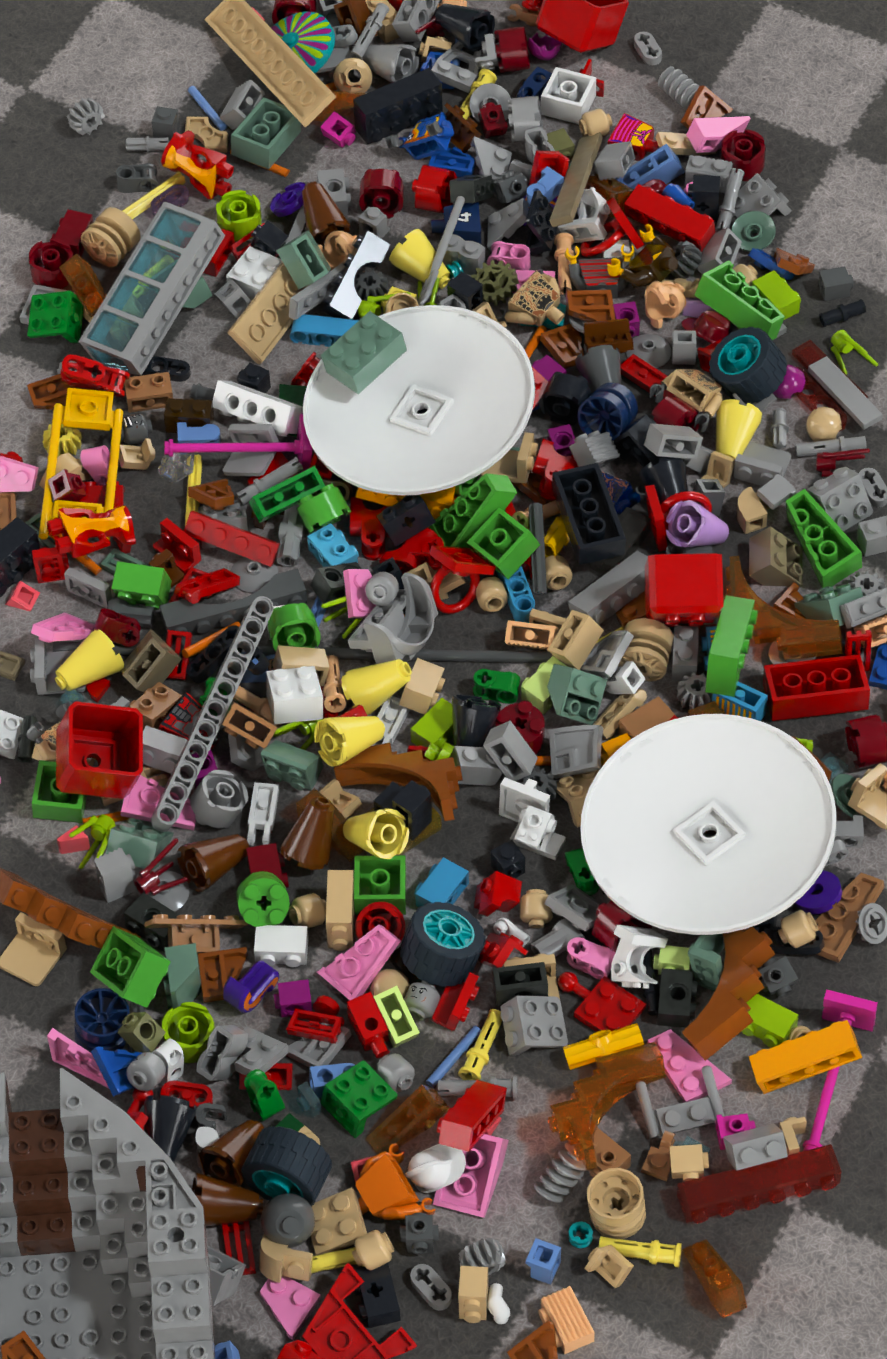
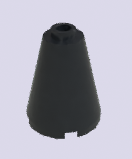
M442 4L435 12L436 22L466 48L474 52L482 49V41H485V35L493 34L495 28V18L488 10Z
M659 458L660 463L653 466L652 462H650L639 473L641 481L645 486L655 485L660 505L668 497L676 493L688 491L686 467L684 460L681 458Z
M453 695V746L483 747L489 731L493 728L499 715L501 704L490 699L487 704L479 696Z
M154 1095L147 1096L144 1102V1114L148 1117L145 1123V1133L174 1163L196 1115L197 1106L194 1105L190 1108L189 1101L176 1097L161 1095L160 1100H153Z

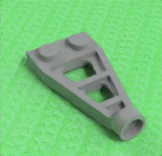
M458 41L451 49H448L437 59L431 70L439 81L469 93L472 83L477 78L479 67L475 63V58L481 56V50L474 52V55L461 51L465 46ZM456 58L468 63V70L450 62Z

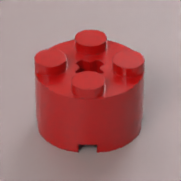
M423 165L418 179H414L412 183V192H415V208L444 213L443 208L453 204L450 200V180L457 178L456 173L449 169Z

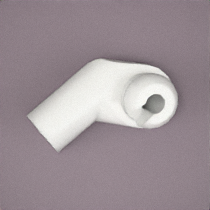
M507 918L498 919L493 926L495 933L498 935L503 932L509 937L513 935L524 943L522 947L530 940L529 935L520 930Z
M494 1283L489 1288L487 1308L494 1316L493 1318L496 1323L505 1324L510 1316V1309L502 1298V1285Z

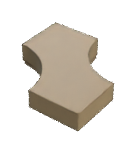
M186 117L185 132L189 130L195 133L194 138L202 142L205 148L227 153L228 132L212 127L208 117Z

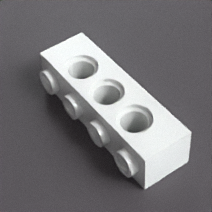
M217 381L213 397V408L219 409V414L232 417V415L238 416L237 420L244 423L252 421L256 424H272L276 435L287 437V434H297L299 415L303 413L302 406L232 381Z

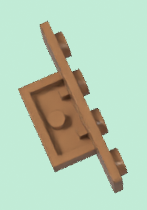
M158 914L153 915V919L145 922V928H168L169 947L196 943L197 954L220 950L219 929H238L248 925L245 920H239V916L236 915L224 916V919H216L215 915L200 916V919H192V915L176 916L177 919H168V915Z

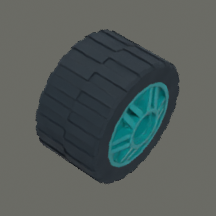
M744 327L731 332L717 344L709 361V371L714 380L722 385V389L730 399H735L733 394L736 393L745 404H753L769 397L782 384L787 372V361L784 354L765 331L760 328Z
M441 902L427 903L424 906H420L414 912L400 945V956L403 959L404 965L417 978L432 985L435 984L443 987L456 986L457 984L464 983L469 972L472 973L485 943L484 929L471 913L459 906Z
M271 1126L259 1132L241 1172L247 1185L266 1200L270 1201L280 1194L292 1193L303 1197L313 1206L332 1168V1160L321 1145L305 1134L290 1128Z

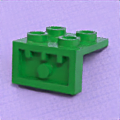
M72 291L33 295L31 298L27 336L38 338L62 335L70 343H80L84 301Z
M363 1060L325 1084L320 1103L354 1138H357L363 1133L366 1119L394 1101L398 1094Z

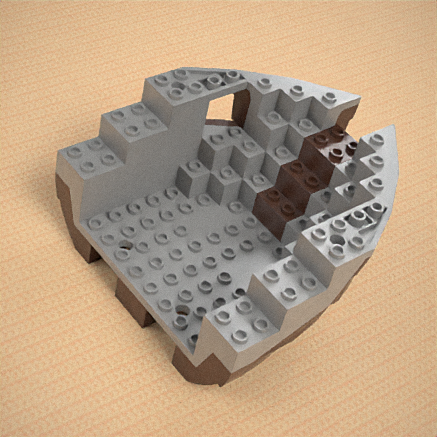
M60 1068V1109L12 1112L5 1072L1 1073L0 1359H2L1 1346L22 1331L26 1332L46 1359H215L210 1266L204 1208L175 1164L125 1111L65 1069Z

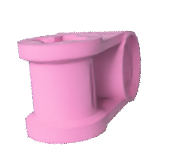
M496 241L492 244V253L487 258V266L491 264V260H494L495 264L502 260L504 266L509 263L511 268L515 270L530 269V249L528 246Z
M104 445L82 450L80 454L82 466L88 471L97 485H105V482H107L110 452Z
M581 937L573 938L568 942L567 962L571 967L599 980L604 976L608 977L615 955L612 949L600 946Z

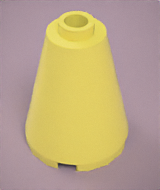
M415 229L405 236L407 240L403 244L399 242L395 246L389 260L395 267L425 283V280L430 275L436 251L424 232L420 229ZM442 261L437 276L440 279L438 285L440 289L445 288L450 281V272Z
M726 399L722 401L716 412V451L736 459L738 454L743 455L761 422L762 412L750 403L744 406L739 404L740 400Z
M94 630L56 670L57 677H55V681L62 690L71 691L120 672L124 668L123 659L120 653L115 655L112 649L115 645L101 630Z
M401 659L348 670L341 679L342 689L346 699H351L355 704L352 708L362 705L366 714L369 715L410 681L412 671L409 664Z
M376 716L327 717L317 722L314 729L315 743L319 742L321 750L318 753L323 761L331 767L340 766L380 741L384 736L385 726Z
M384 808L348 818L343 826V834L348 841L377 858L392 859V857L402 853L408 843L409 828L405 826L404 820L406 819L404 815L397 810Z

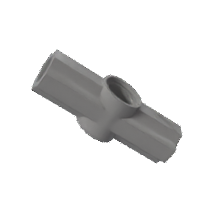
M298 504L285 510L283 522L279 526L280 546L277 563L283 567L298 565L300 546L304 543L302 538L305 536V525L297 511Z

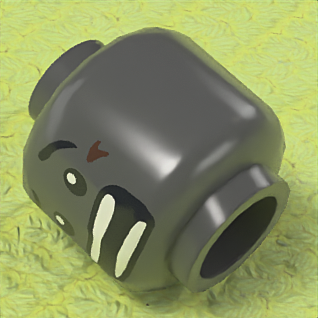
M141 413L123 416L120 441H124L127 445L143 443L145 438H149V433H152L150 419L146 420L145 416Z

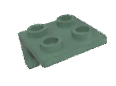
M722 934L700 935L688 950L691 971H693L694 981H697L698 985L715 992L723 972L720 956L724 948Z

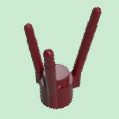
M435 16L415 31L418 34L426 29L425 33L430 37L445 36L444 28L436 22Z
M870 449L817 453L816 471L822 472V477H829L833 474L831 470L836 469V461L864 459V453H869Z
M177 838L173 839L145 869L139 872L140 876L133 880L140 894L144 892L147 895L151 893L155 896L163 890L188 881L187 877H183L158 886L160 884L158 876L174 865L173 861H170L156 872L151 871L178 843Z

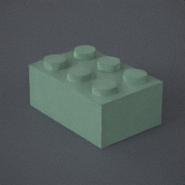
M263 97L231 134V155L270 169L299 135L301 123L285 105Z
M369 311L323 352L321 358L326 373L355 393L360 394L404 354L407 348L402 332Z

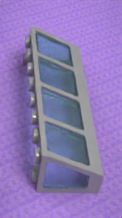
M163 202L79 340L93 360L102 363L106 367L121 369L130 374H143L225 237L216 221L171 203Z

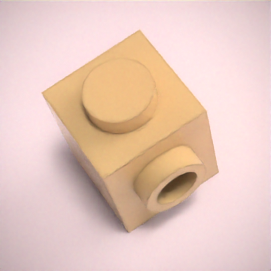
M702 1144L670 1146L672 1179L683 1178L685 1182L698 1181L699 1177H704V1169L709 1168L708 1152H702Z

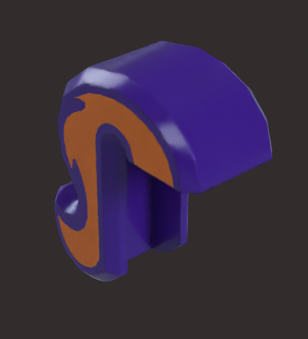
M264 961L255 962L239 982L231 976L228 978L223 988V998L242 1014L250 1012L261 1002L266 991L270 992L275 988L279 981V972Z

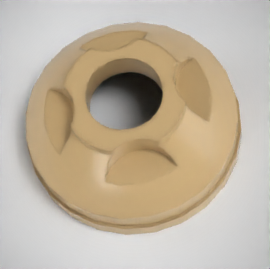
M347 58L336 66L333 81L341 94L346 92L347 95L357 97L364 94L370 88L372 72L368 64L363 60ZM351 70H357L360 73V80L356 83L348 79V73Z

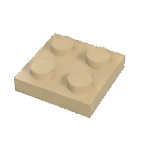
M352 1187L315 1202L311 1206L315 1215V1226L311 1239L316 1255L342 1250L354 1245L357 1238L367 1234L357 1194Z

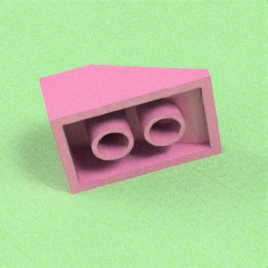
M484 1134L469 1152L463 1151L466 1160L464 1173L453 1184L436 1191L433 1205L485 1218L503 1166L509 1140Z

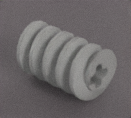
M672 66L662 72L658 80L659 88L664 90L667 95L685 110L688 109L699 88V85L694 83L692 79H688V76L683 74L682 70H675Z
M569 1142L564 1144L567 1151L559 1150L558 1152L561 1159H552V1163L556 1168L552 1166L546 1167L545 1170L550 1176L541 1174L539 1178L543 1184L538 1181L534 1182V1188L539 1194L556 1203L564 1201L565 1195L571 1192L572 1187L576 1186L578 1179L583 1177L584 1171L590 1167V1161L579 1147Z

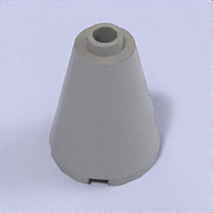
M409 44L369 45L362 57V60L368 64L372 72L390 83L417 73L419 66V57L415 56V51L417 50Z

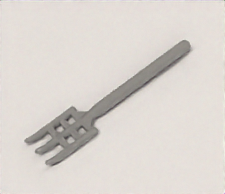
M463 196L456 198L432 262L430 275L425 280L418 299L419 306H423L431 295L439 273L438 270L442 264L465 202Z

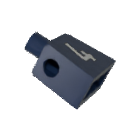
M464 203L453 234L460 236L465 241H474L481 244L479 203ZM454 205L443 208L444 219L431 220L432 233H444Z

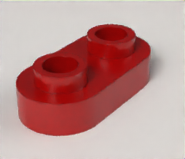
M173 1080L165 1083L161 1088V1095L171 1096L177 1094L179 1095L178 1098L190 1102V1108L194 1105L198 1107L203 1103L213 1104L212 1091L204 1084ZM198 1098H204V1099H205V1100H204L203 1102H201V1103L196 1102V1099H198Z

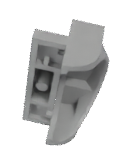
M404 573L401 579L404 589H399L397 596L390 604L385 606L376 605L347 640L350 649L372 652L376 664L397 659L407 662L424 647L432 634L434 619L438 615V611L430 586L424 579L415 574ZM405 606H406L405 617H404V614H403V611H402V610H403V609L405 608Z

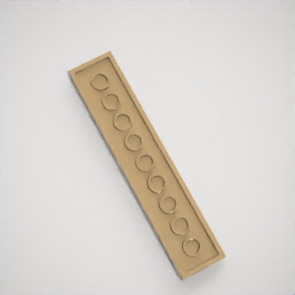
M223 0L204 19L305 128L336 98L335 94L245 0Z

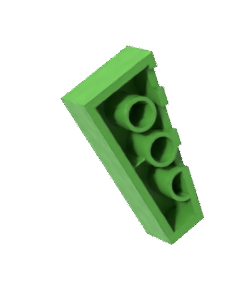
M729 260L702 274L694 296L727 318L737 328H760L772 340L777 338L785 316L767 298H761L759 290L755 286H749L745 282L746 277L741 272L736 273L732 269L734 265Z
M486 473L467 489V493L464 496H458L450 508H444L439 513L440 516L435 519L436 523L429 527L438 537L442 538L444 546L472 549L467 541L499 507L505 510L517 494V491L508 476Z
M806 489L786 500L787 518L822 588L834 586L862 568V552Z
M726 595L724 607L721 611L709 651L705 692L735 697L740 672L744 668L750 639H752L754 625L757 622L758 610H754L755 600Z

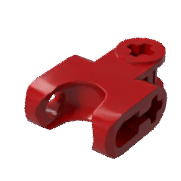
M69 354L62 361L60 377L68 385L87 390L114 392V396L124 397L125 391L123 387L125 380L130 378V373L121 369L106 367L92 359Z
M543 439L532 472L542 476L539 486L540 495L548 500H555L552 492V474L576 468L578 465L573 455L563 456L557 453L553 448L554 442Z
M351 497L350 537H361L362 555L364 558L372 561L378 560L385 553V537H388L378 520L377 515L389 506L384 505L379 510H369L363 505V499Z
M426 528L403 542V546L399 549L386 551L379 560L381 564L393 557L402 574L426 562L432 569L439 570L444 564L429 553L432 545L444 546V541L433 530Z

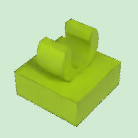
M445 742L442 749H440L438 746L430 743L424 756L432 761L449 758L454 746Z

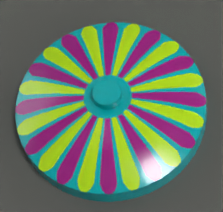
M295 13L285 17L271 27L314 74L324 66L334 49L335 32L328 20L318 13Z

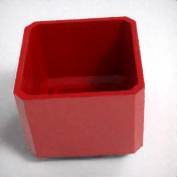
M543 0L536 24L538 30L580 53L605 48L615 43L629 1Z
M654 554L648 556L644 567L647 619L659 621L667 627L679 626V624L702 626L703 623H713L719 617L724 607L722 554Z
M75 701L68 707L56 730V787L63 793L124 799L130 794L143 772V714L137 708ZM94 758L99 766H90L86 759Z

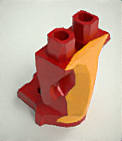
M188 130L182 134L175 132L163 152L162 166L173 172H180L188 176L190 183L207 199L212 200L217 195L223 196L230 192L232 185L225 182L224 178L229 179L232 177L234 166L226 162L227 155L194 145L195 133ZM199 154L203 155L207 161L202 160Z
M117 506L104 513H94L92 510L83 508H61L58 510V518L47 521V530L50 536L58 534L63 536L55 539L58 554L70 552L73 558L111 546L110 540L106 537H113L118 544L119 550L125 554L130 553L131 546L136 544L132 517L126 506ZM98 538L99 541L93 543L89 542L88 539Z

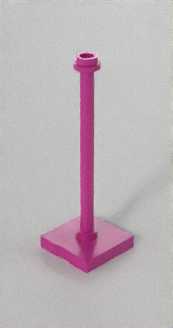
M303 414L299 415L297 440H294V442L173 443V439L164 441V455H169V457H173V453L294 452V454H297L298 462L303 467V470L299 471V473L310 468L313 451L306 434Z
M826 989L822 1019L832 1022L848 1020L852 1027L873 1032L878 1002ZM840 1066L827 1072L810 1138L803 1142V1152L807 1155L817 1157L822 1152L823 1146L819 1142Z

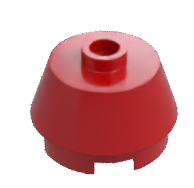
M374 902L367 905L359 913L355 924L358 940L377 925H382L402 941L406 928L405 920L400 910L388 902Z

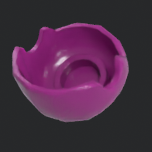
M536 33L532 38L528 39L527 45L534 57L541 60H552L559 53L562 42L553 39L547 34L541 38Z
M787 365V372L782 384L772 393L775 397L791 399L792 394L802 392L806 381L805 376L799 368L793 365Z

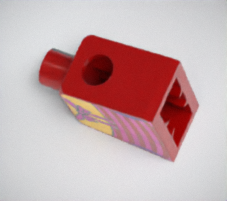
M625 113L608 139V144L631 141L636 161H641L647 152L653 153L659 149L657 141L654 140L653 126Z

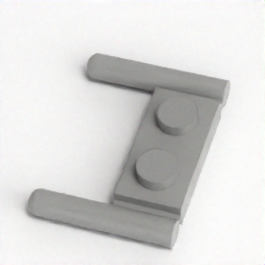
M704 1066L701 1070L708 1098H701L656 1110L652 1109L646 1083L643 1081L636 1083V1090L649 1139L663 1136L665 1130L671 1133H678L716 1123V1115L722 1114V1117L725 1116L710 1066Z

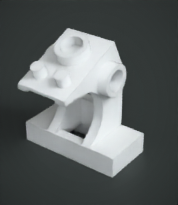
M594 187L584 189L580 205L577 209L579 219L558 226L561 233H569L573 236L574 243L603 240L607 235L603 225L608 218L610 208L606 203L607 201L595 191Z
M528 805L527 809L524 808L521 811L519 822L510 840H513L521 848L556 861L566 842V837L554 833L557 820H555L553 814Z
M617 925L614 935L621 939L611 963V981L622 982V987L641 988V983H643V988L649 989V984H657L658 981L646 974V967L643 964L644 956L652 948H665L668 938L650 928Z

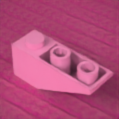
M749 116L694 118L686 135L696 153L716 152L722 148L723 139L728 133L737 130V133L744 132L751 118Z

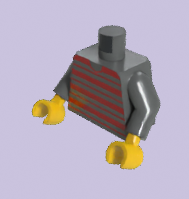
M624 244L621 246V254L624 260L621 261V257L617 259L620 260L622 269L630 263V258L635 253L633 245L632 251L629 254L624 253ZM575 246V256H571L569 249H566L565 257L570 260L568 265L570 280L577 290H611L612 299L618 298V292L623 291L629 283L622 279L621 275H609L607 264L611 265L612 258L579 259V263H577L576 258L579 255V248Z

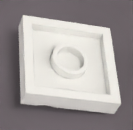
M504 778L500 784L499 815L519 822L521 811L524 808L527 809L528 805L549 813L550 795L536 789L537 781L528 779L523 785Z

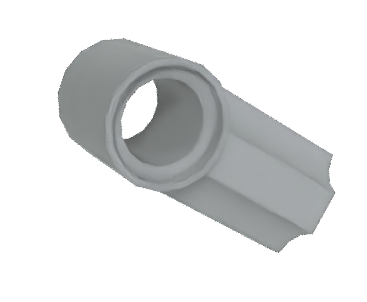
M564 918L553 927L550 933L531 943V950L534 956L538 954H554L556 957L565 950L567 951V945L571 939L576 937L585 939V936L572 925V922Z

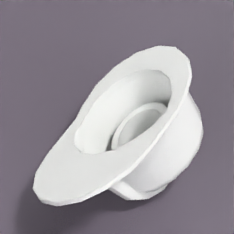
M437 1144L417 1153L411 1158L408 1172L405 1173L406 1177L411 1179L420 1192H435L453 1184L461 1177L466 1165L465 1155L462 1150Z

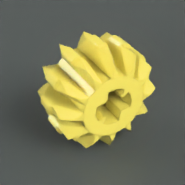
M49 424L48 430H44L43 446L47 453L49 452L51 424ZM61 424L57 457L65 453L76 455L77 449H81L82 435L77 428L63 427V424Z

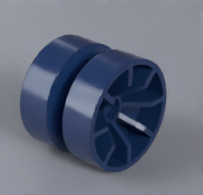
M614 382L605 383L598 387L579 407V425L587 435L599 430L600 434L609 432L613 441L636 418L638 411L637 401L633 393L625 386Z
M106 988L94 989L81 996L74 1011L76 1043L90 1053L98 1046L103 1047V1050L107 1051L122 1050L127 1042L117 1032L123 1025L124 1018L130 1014L126 999L119 996L113 990Z

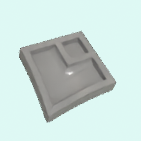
M626 630L611 632L609 636L599 641L593 647L580 670L597 676L612 677L617 671L618 664L634 635Z
M579 725L549 730L551 772L555 779L601 769L603 727L601 725Z

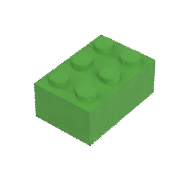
M113 926L90 973L122 998L147 1008L150 1001L154 999L162 978L167 974L171 961L139 937Z

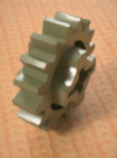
M491 260V264L488 266L485 262L482 263L483 268H476L477 275L473 274L471 277L483 284V301L489 302V304L493 302L495 306H497L500 300L506 303L505 298H511L513 296L512 291H518L517 284H519L516 270L512 269L509 263L504 266L502 260L498 264Z

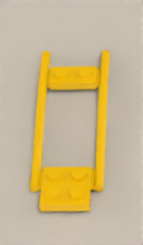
M68 388L66 405L63 406L60 403L54 405L38 535L42 540L48 538L47 521L58 518V510L61 508H83L92 510L94 513H104L114 508L123 410L116 409L112 411L114 392ZM61 424H63V427L105 431L112 429L104 507H102V504L63 500L52 502L53 495L48 479L56 474Z

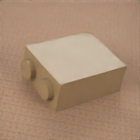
M328 870L326 901L328 948L344 951L354 946L353 870Z

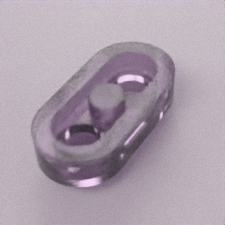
M181 184L169 187L152 200V214L154 216L157 214L163 202L183 207L190 198L188 188Z

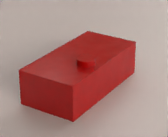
M860 654L764 665L763 687L765 694L768 695L767 704L772 721L869 710L870 687Z

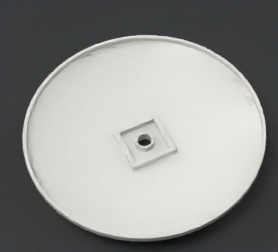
M415 306L378 316L402 332L407 351L360 394L355 393L326 373L322 359L313 371L303 402V422L312 449L322 463L336 476L359 488L388 495L404 496L433 493L457 486L480 475L497 463L520 438L529 421L535 399L534 374L530 360L524 348L512 333L485 315L453 306ZM424 408L428 409L423 414L417 413L418 410H422Z
M701 714L673 719L656 725L635 736L620 747L605 762L590 785L583 805L580 829L583 851L591 874L604 893L617 906L631 916L660 929L684 934L713 935L734 932L760 924L780 914L799 900L815 883L830 857L835 840L837 816L833 792L825 772L813 755L796 739L776 727L752 718L728 714ZM708 830L716 832V835L711 838L703 836Z

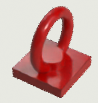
M614 197L606 203L615 218L603 226L606 232L615 230V232L605 241L591 248L590 246L595 241L582 242L580 253L583 256H596L612 247L625 235H628L636 249L645 245Z
M655 485L645 486L648 517L658 552L666 551V530H668L666 518L669 509L677 502L696 501L712 512L710 500L699 492L684 491L676 493L665 499L660 505Z
M432 545L429 554L444 564L436 572L430 584L437 610L445 614H455L466 609L476 598V588L480 582L479 574L493 575L496 566L472 549ZM450 572L459 576H470L471 580L468 593L461 601L455 604H445L439 596L440 584Z

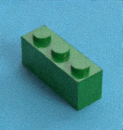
M313 466L253 496L249 504L259 523L297 505L300 503L299 500L305 496L319 494L321 492L320 489L325 487V484L316 467Z

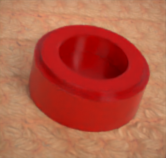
M319 996L313 1004L314 1011L318 1013L337 1016L340 1011L338 1003L329 996Z

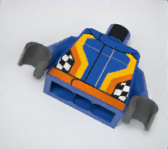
M436 111L434 116L418 121L408 137L399 138L398 134L385 137L388 148H405L414 160H419L447 151L450 139L454 135L453 126L450 121L446 120L445 113Z

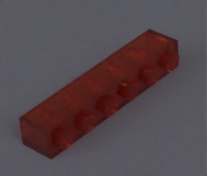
M830 1144L741 1170L732 1169L678 1183L677 1197L686 1223L692 1221L694 1223H702L712 1216H729L735 1210L743 1208L753 1210L762 1203L770 1201L771 1203H779L789 1196L797 1195L798 1197H803L810 1194L812 1190L820 1188L830 1190L840 1183L842 1171L833 1147Z

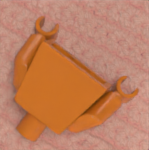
M391 1144L388 1153L384 1151L366 1160L359 1179L355 1183L361 1195L358 1198L362 1215L370 1210L372 1215L380 1219L403 1220L405 1215H412L414 1213L420 1212L427 1215L435 1213L436 1209L427 1210L424 1207L425 1205L432 1204L433 1200L431 1198L423 1199L421 1205L416 1203L419 1199L399 1166V1163L404 1160L405 1152L394 1154L399 1149L398 1144Z

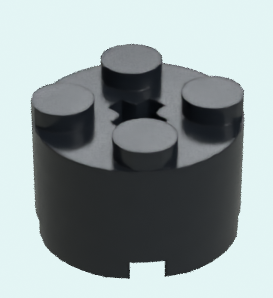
M555 372L549 379L543 392L544 395L539 402L540 409L544 415L547 412L552 416L551 420L554 422L575 425L576 421H578L579 407L592 394L587 385V379L582 376Z

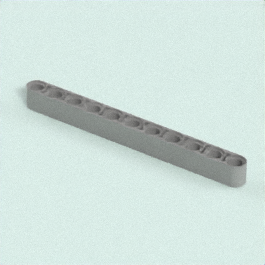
M259 596L255 598L246 611L152 815L151 823L157 831L166 832L170 830L179 818L271 617L274 606L268 597ZM256 607L261 608L264 614L257 612ZM246 627L252 628L255 634L249 633ZM237 648H242L246 654L239 653ZM228 668L234 669L237 675L229 673ZM218 688L224 689L227 695H222ZM208 709H214L218 716L211 715ZM199 730H205L208 734V737L202 736L199 733ZM189 750L197 752L199 758L192 757ZM179 771L186 772L189 776V779H184L183 777H181ZM170 792L176 793L180 800H174L170 796ZM160 814H166L170 821L162 820Z

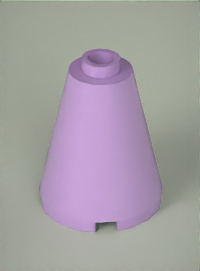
M692 500L677 502L670 509L666 518L668 523L666 535L671 543L679 547L722 544L726 541L729 534L728 525Z

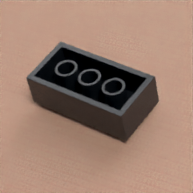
M427 68L354 98L356 131L368 145L373 142H379L392 134H398L406 128L415 126L418 121L434 116L436 111L443 112L442 83L432 70Z
M593 463L554 472L552 474V492L578 564L582 565L625 555L626 537L599 464Z
M18 517L0 531V597L5 594L12 584L21 581L24 574L31 568L35 569L32 550L40 549L37 531Z

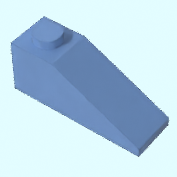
M665 144L631 166L623 178L619 177L618 179L616 177L612 179V182L618 194L622 196L632 193L638 184L643 185L652 179H659L667 184L683 174L685 170L678 156Z

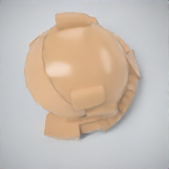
M334 231L326 237L324 250L321 244L318 245L331 270L343 263L346 256L353 252L355 247L352 244L357 235L352 236L344 231Z
M654 281L646 287L644 294L645 311L653 327L657 329L662 328L663 318L674 319L685 308L686 298L683 293L685 292L683 286L670 281H663L662 283Z

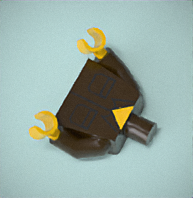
M649 224L645 225L646 233L642 232V230L639 231L641 240L643 242H651V244H647L624 269L621 268L620 260L617 258L611 259V265L607 264L610 276L621 275V278L631 283L633 288L647 286L654 281L662 282L672 270H676L678 267V260L675 258L674 250L662 238L654 236L653 228Z

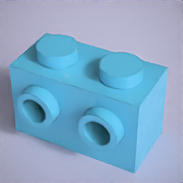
M331 523L307 536L308 550L323 567L352 562L358 563L357 558L359 554L355 546L349 545L343 532L339 529L336 530Z

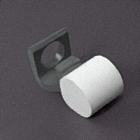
M203 1103L197 1107L195 1116L199 1128L196 1131L195 1140L199 1153L204 1147L219 1138L216 1131V1122L208 1121L205 1118L227 1120L226 1110L223 1105Z

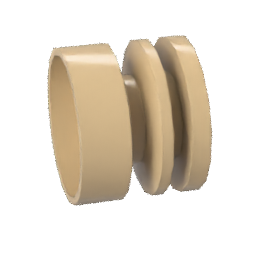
M109 207L82 233L81 242L91 258L112 268L117 266L121 259L126 256V253L136 246L141 236L136 223L131 217L117 208Z
M640 618L629 621L624 630L629 631L634 637L620 660L618 667H622L626 661H634L645 677V681L651 682L663 678L667 671L674 634L664 623L653 619Z
M608 1168L599 1172L590 1181L587 1188V1201L590 1220L594 1228L602 1236L613 1239H625L635 1235L642 1228L646 1219L644 1191L639 1178L631 1171L622 1168Z

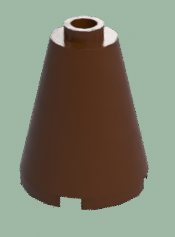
M317 182L306 184L302 190L306 228L312 234L317 245H324L326 237L331 232L344 231L349 233V228H351L349 222L324 186Z
M319 796L310 800L282 842L280 850L285 859L290 861L293 858L298 861L297 866L311 870L323 869L324 864L328 865L334 817V806L329 799Z
M239 834L184 844L177 851H181V857L177 858L183 877L188 878V884L191 880L196 884L197 888L194 889L195 891L203 892L247 856L246 848H249V844L246 838L241 837Z
M247 1120L204 1147L197 1156L201 1172L204 1175L209 1174L212 1178L240 1187L244 1182L241 1169L259 1132L264 1129V1126L258 1121Z
M195 1174L192 1191L204 1208L205 1226L256 1220L257 1215H262L264 1201L259 1199V1193L204 1174Z

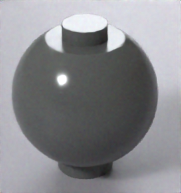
M284 1193L275 1196L265 1205L261 1215V1226L269 1240L293 1248L303 1244L311 1236L315 1226V1215L311 1205L303 1197L292 1193Z

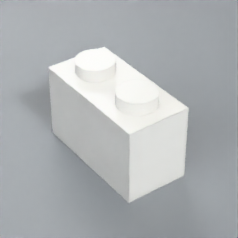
M265 925L256 927L254 944L255 962L264 961L269 966L274 964H286L289 967L307 965V926Z

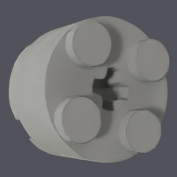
M539 96L508 99L509 112L512 111V113L508 114L509 126L514 127V129H511L512 142L525 141L526 130L537 127L543 129Z
M213 770L209 772L191 795L190 804L196 821L201 825H209L215 828L230 827L248 801V792L242 781L238 783L233 778L235 775L228 771Z

